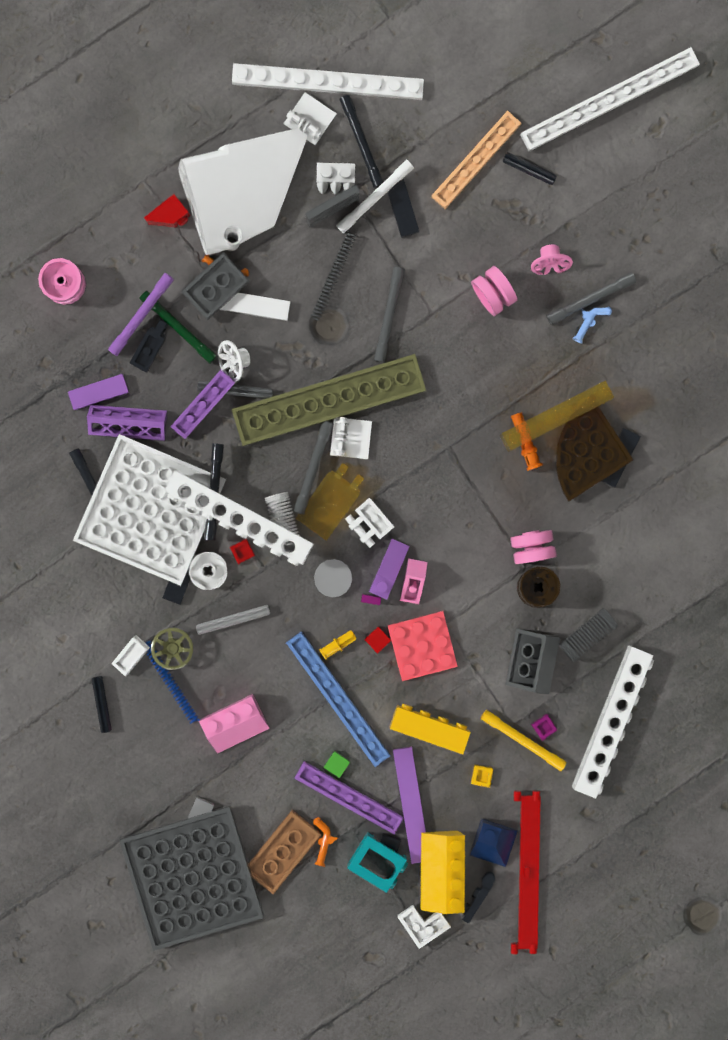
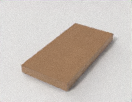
M291 810L248 863L252 878L274 894L322 833Z

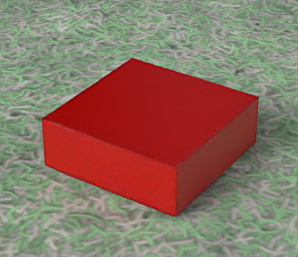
M247 539L229 547L238 564L256 556Z
M379 627L364 639L377 654L391 642V639Z

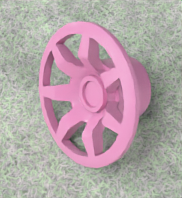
M546 245L540 249L541 257L531 264V270L535 274L543 275L541 270L545 267L544 274H548L551 268H554L555 272L562 273L572 266L573 261L571 257L560 254L559 246Z

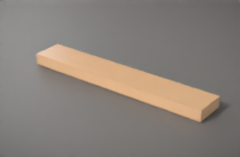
M507 111L431 197L446 210L522 123Z

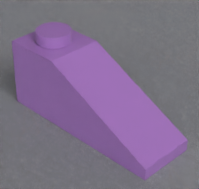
M391 539L369 592L384 599L388 598L409 549L408 545Z

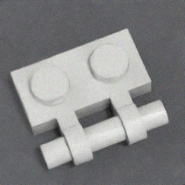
M370 498L355 510L359 514L356 520L351 514L345 518L349 523L350 529H354L361 537V542H365L369 548L375 544L371 536L376 534L381 539L394 528L392 523ZM362 521H364L371 529L367 533L360 526V523Z

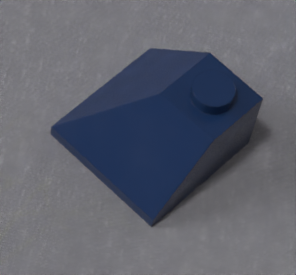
M481 818L469 855L506 867L518 830Z

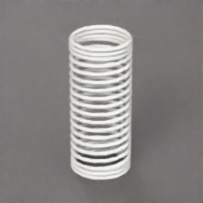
M288 492L266 497V504H269L267 505L268 511H270L269 514H272L269 517H274L270 520L291 532L297 530L298 528H293L297 526L296 524L291 525L296 523V521H293L295 518H291L294 515H289L293 511L287 512L292 510V508L285 509L292 506L286 505L291 503L290 501L284 502L290 499ZM289 541L285 544L287 552L295 550L294 542Z

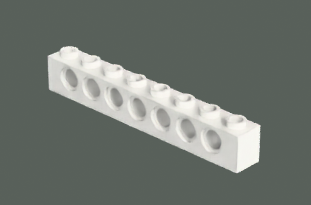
M174 471L164 492L168 493L167 497L175 502H178V500L185 502L184 506L192 511L196 509L202 511L203 517L211 521L213 518L219 520L220 526L228 530L230 527L236 529L237 535L245 539L247 536L253 538L254 544L262 548L264 545L272 548L271 553L279 557L282 554L289 557L287 561L296 566L299 563L302 565L305 563L314 546L308 540L177 471ZM190 487L192 494L185 498L182 493L183 489ZM203 496L209 498V503L205 507H202L199 502ZM220 505L226 507V513L223 516L217 514V507ZM237 514H241L244 519L240 525L234 523V517ZM254 523H258L261 527L258 534L251 532V526ZM271 532H275L278 535V540L275 543L268 541V535ZM289 541L295 544V550L291 553L285 550V544Z
M628 645L572 784L574 790L593 798L601 794L604 784H602L604 777H607L611 770L610 762L612 759H615L618 753V748H616L618 742L623 740L625 725L632 718L631 710L633 705L636 706L639 701V690L646 683L647 678L645 675L647 670H650L653 666V655ZM634 664H638L640 667L636 674H633L631 671ZM627 682L632 683L630 691L624 690V685ZM619 700H625V707L622 709L617 708ZM614 717L618 718V724L615 727H611L610 720ZM610 735L611 742L606 745L603 744V738ZM603 753L604 759L601 762H596V755ZM596 771L597 777L594 780H589V773Z

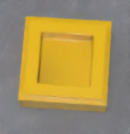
M474 764L471 784L490 788L493 768Z

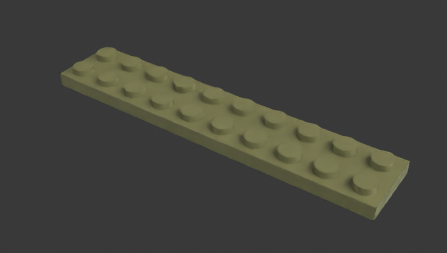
M413 354L232 409L242 446H246L426 391L416 355Z

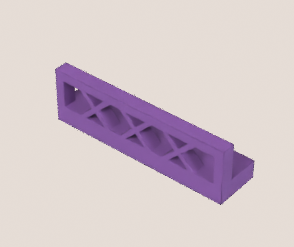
M90 405L87 414L88 435L118 437L120 434L127 438L165 441L167 411ZM93 423H99L103 428L93 429ZM119 425L123 429L120 431L114 430L111 426ZM138 426L142 430L134 432L131 427ZM160 428L161 434L153 433L150 429Z

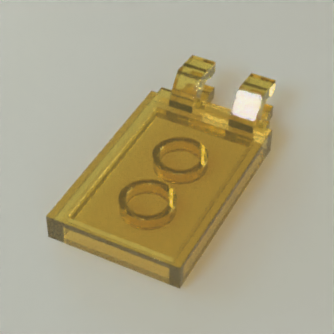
M342 463L336 472L333 470L331 473L328 472L310 497L305 514H298L295 518L326 541L360 495L358 487L364 480V477L360 474L355 477L352 483L342 478L349 468L345 463Z

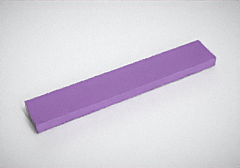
M412 746L393 749L411 863L414 864L421 862V832H426L413 751Z
M303 761L294 778L394 835L404 819L400 814Z

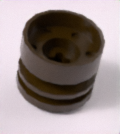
M537 566L521 575L517 582V592L524 604L534 608H541L552 604L557 599L561 584L554 571L547 567ZM540 583V589L542 591L535 592V587L533 585H537Z

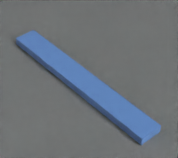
M301 631L286 642L288 647L374 767L389 758V752Z

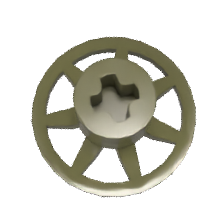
M179 628L164 629L152 641V657L159 666L165 669H180L190 661L193 655L192 640L186 632ZM172 631L179 632L183 636L179 639L173 638ZM168 632V640L166 642L158 639L163 633ZM184 638L188 640L190 649L184 647L182 642ZM156 642L163 646V650L155 653ZM182 652H189L188 658L183 662L180 655ZM165 654L167 656L166 664L160 662L157 656ZM172 658H176L180 663L177 666H169Z

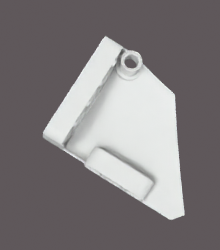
M296 128L224 145L217 151L180 159L178 167L179 176L206 255L225 250L235 251L239 244L274 227L308 135ZM233 237L236 239V242L231 243L227 238Z

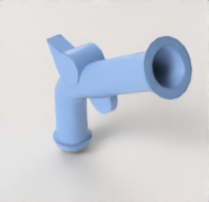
M610 307L594 308L589 312L582 309L584 322L577 335L572 339L582 344L587 330L596 323L594 320L595 316H610L612 309Z

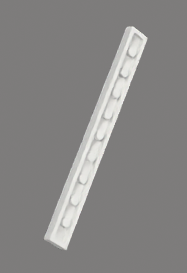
M690 47L529 128L520 135L528 151H531L698 67L700 63Z
M233 63L232 85L422 100L424 79Z

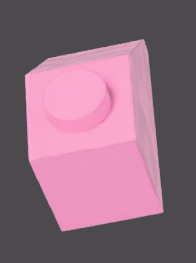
M408 559L400 601L419 604L426 577L427 562Z

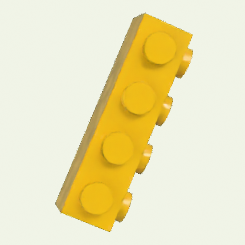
M402 703V706H396L389 726L391 730L460 754L464 753L471 733L467 729L468 726L461 723H456V725L450 724L449 719L438 716V719L430 717L431 713L420 710V712L413 711V707Z

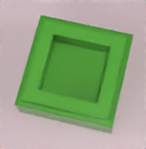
M334 751L324 765V768L340 778L350 761Z

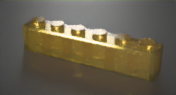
M605 380L503 432L500 437L509 453L611 401L614 396Z

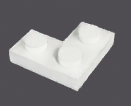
M414 905L397 915L419 949L451 928L442 913L435 912L423 920Z

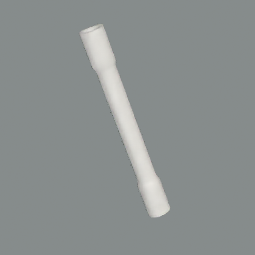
M406 159L388 179L350 214L346 215L336 225L343 234L350 229L368 209L414 169L412 164Z

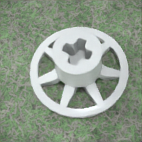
M229 340L223 341L218 349L220 368L227 373L226 369L230 367L229 376L234 381L240 380L243 368L250 365L248 351L245 348L238 349ZM222 359L227 360V363L223 365Z

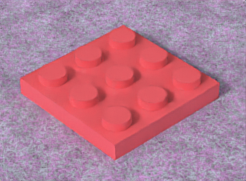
M443 611L387 625L402 681L458 667Z

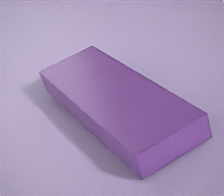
M123 374L68 391L73 410L129 393Z

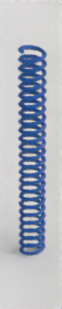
M147 641L145 643L150 647V649L148 650L149 652L146 655L149 656L148 659L153 658L151 653L152 644H150L151 641ZM157 664L155 669H157V672L161 671L159 675H162L161 678H164V682L167 681L165 685L169 684L167 688H170L169 691L174 690L171 692L172 695L175 694L173 698L177 697L175 701H178L177 704L182 703L179 706L180 708L183 707L181 711L187 709L183 714L188 713L185 717L190 716L187 719L191 720L190 724L200 721L198 715H195L196 712H193L194 709H191L192 706H188L190 702H187L188 699H185L184 693H180L182 690L179 689L180 686H177L178 683H174L175 680H172L173 676H171V673L167 674L169 670Z

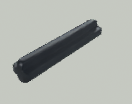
M509 152L503 158V163L545 183L553 185L557 176Z
M97 676L92 678L99 725L101 733H108L112 728L103 677Z

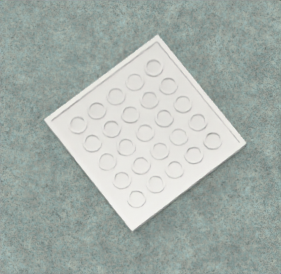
M119 434L73 541L181 586L205 531L207 518L203 517V512L198 509L192 511L184 506L185 502L181 500L175 502L167 497L168 493L164 492L174 471L208 488L210 487L211 473ZM220 477L219 494L226 482V479ZM190 487L183 489V496L187 498L192 494ZM207 496L201 497L200 505L202 507L207 506L209 498Z

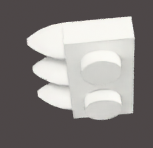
M317 163V188L320 193L324 194L329 184L334 194L340 191L342 184L344 190L354 186L355 164Z

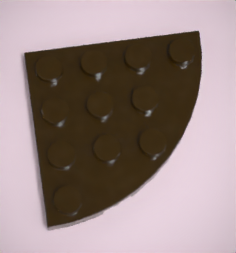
M592 396L585 400L569 417L560 434L557 445V476L568 502L633 461V458Z

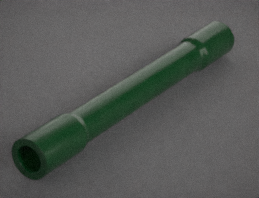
M145 291L139 299L144 303L150 293ZM157 300L151 310L158 314L201 357L211 364L217 358V355L197 339Z

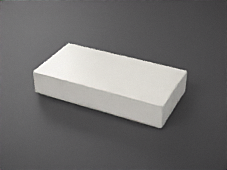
M135 635L112 662V665L124 676H127L150 647Z

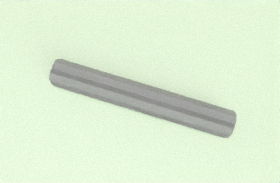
M268 605L201 623L196 625V631L198 635L264 617L270 615V609Z

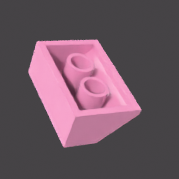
M253 694L201 718L199 721L208 741L217 754L269 729Z

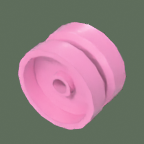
M63 258L52 259L45 263L40 270L38 277L39 286L42 292L55 303L62 305L72 304L78 301L84 294L86 287L85 277L82 271L70 260Z
M493 266L485 272L486 279L478 276L471 281V285L481 303L495 317L503 311V304L509 307L517 301V296L507 278L497 267Z
M537 530L510 537L513 548L524 547V550L513 554L515 564L557 557L554 546H542V544L554 540L552 530Z

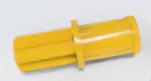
M350 630L339 638H334V641L319 650L326 660L336 652H342L344 647L354 642L357 638L353 631Z

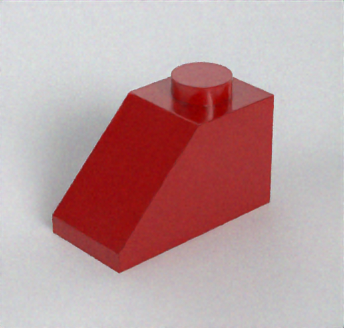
M173 194L146 215L144 219L149 225L176 228L178 225L181 227L186 224L190 214L175 194Z

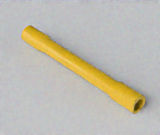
M487 709L484 711L480 718L481 720L523 745L557 770L562 771L567 763L565 760L538 745Z

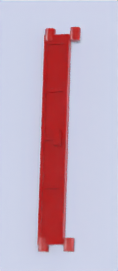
M514 790V801H521L518 943H511V954H518V949H529L530 954H537L541 796L539 790H533V795H521L520 790Z

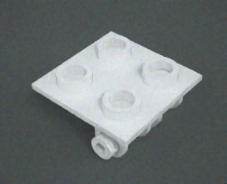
M305 92L294 109L288 112L286 116L288 118L284 125L290 129L299 128L308 135L307 140L316 145L336 116V113Z
M345 417L335 418L330 455L368 459L372 421L347 419Z

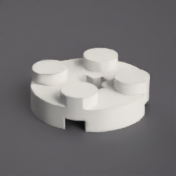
M202 552L192 559L188 570L192 583L203 590H212L220 587L227 577L225 560L214 552ZM212 566L211 571L213 574L205 576L203 568Z

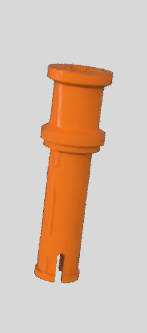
M523 413L510 416L522 447L521 455L525 458L526 470L530 471L543 466L537 454L538 449L531 440Z

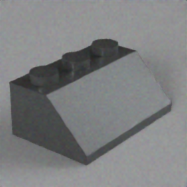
M516 628L505 685L534 693L549 694L560 637Z

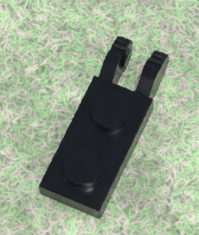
M486 872L485 876L482 877V886L480 888L477 886L472 894L473 900L470 904H465L462 920L466 923H470L494 885L493 883H495L496 878L493 872Z

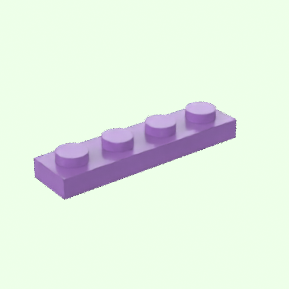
M221 369L170 427L186 439L236 381Z

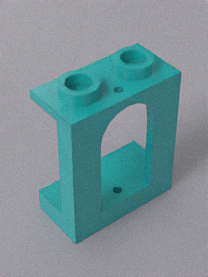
M367 832L348 862L347 869L387 893L389 889L395 887L398 881L396 877L399 872H404L408 863L406 862V855H400L374 839V835ZM369 848L395 865L396 868L389 879L381 878L360 865Z

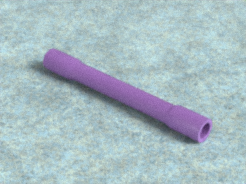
M167 273L163 274L139 310L108 348L112 354L118 356L154 304L174 281Z

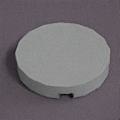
M326 560L316 569L314 575L315 585L323 595L339 597L346 593L351 586V571L348 565L340 560Z

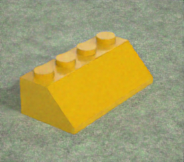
M459 831L421 832L420 909L442 914L464 913L465 835Z

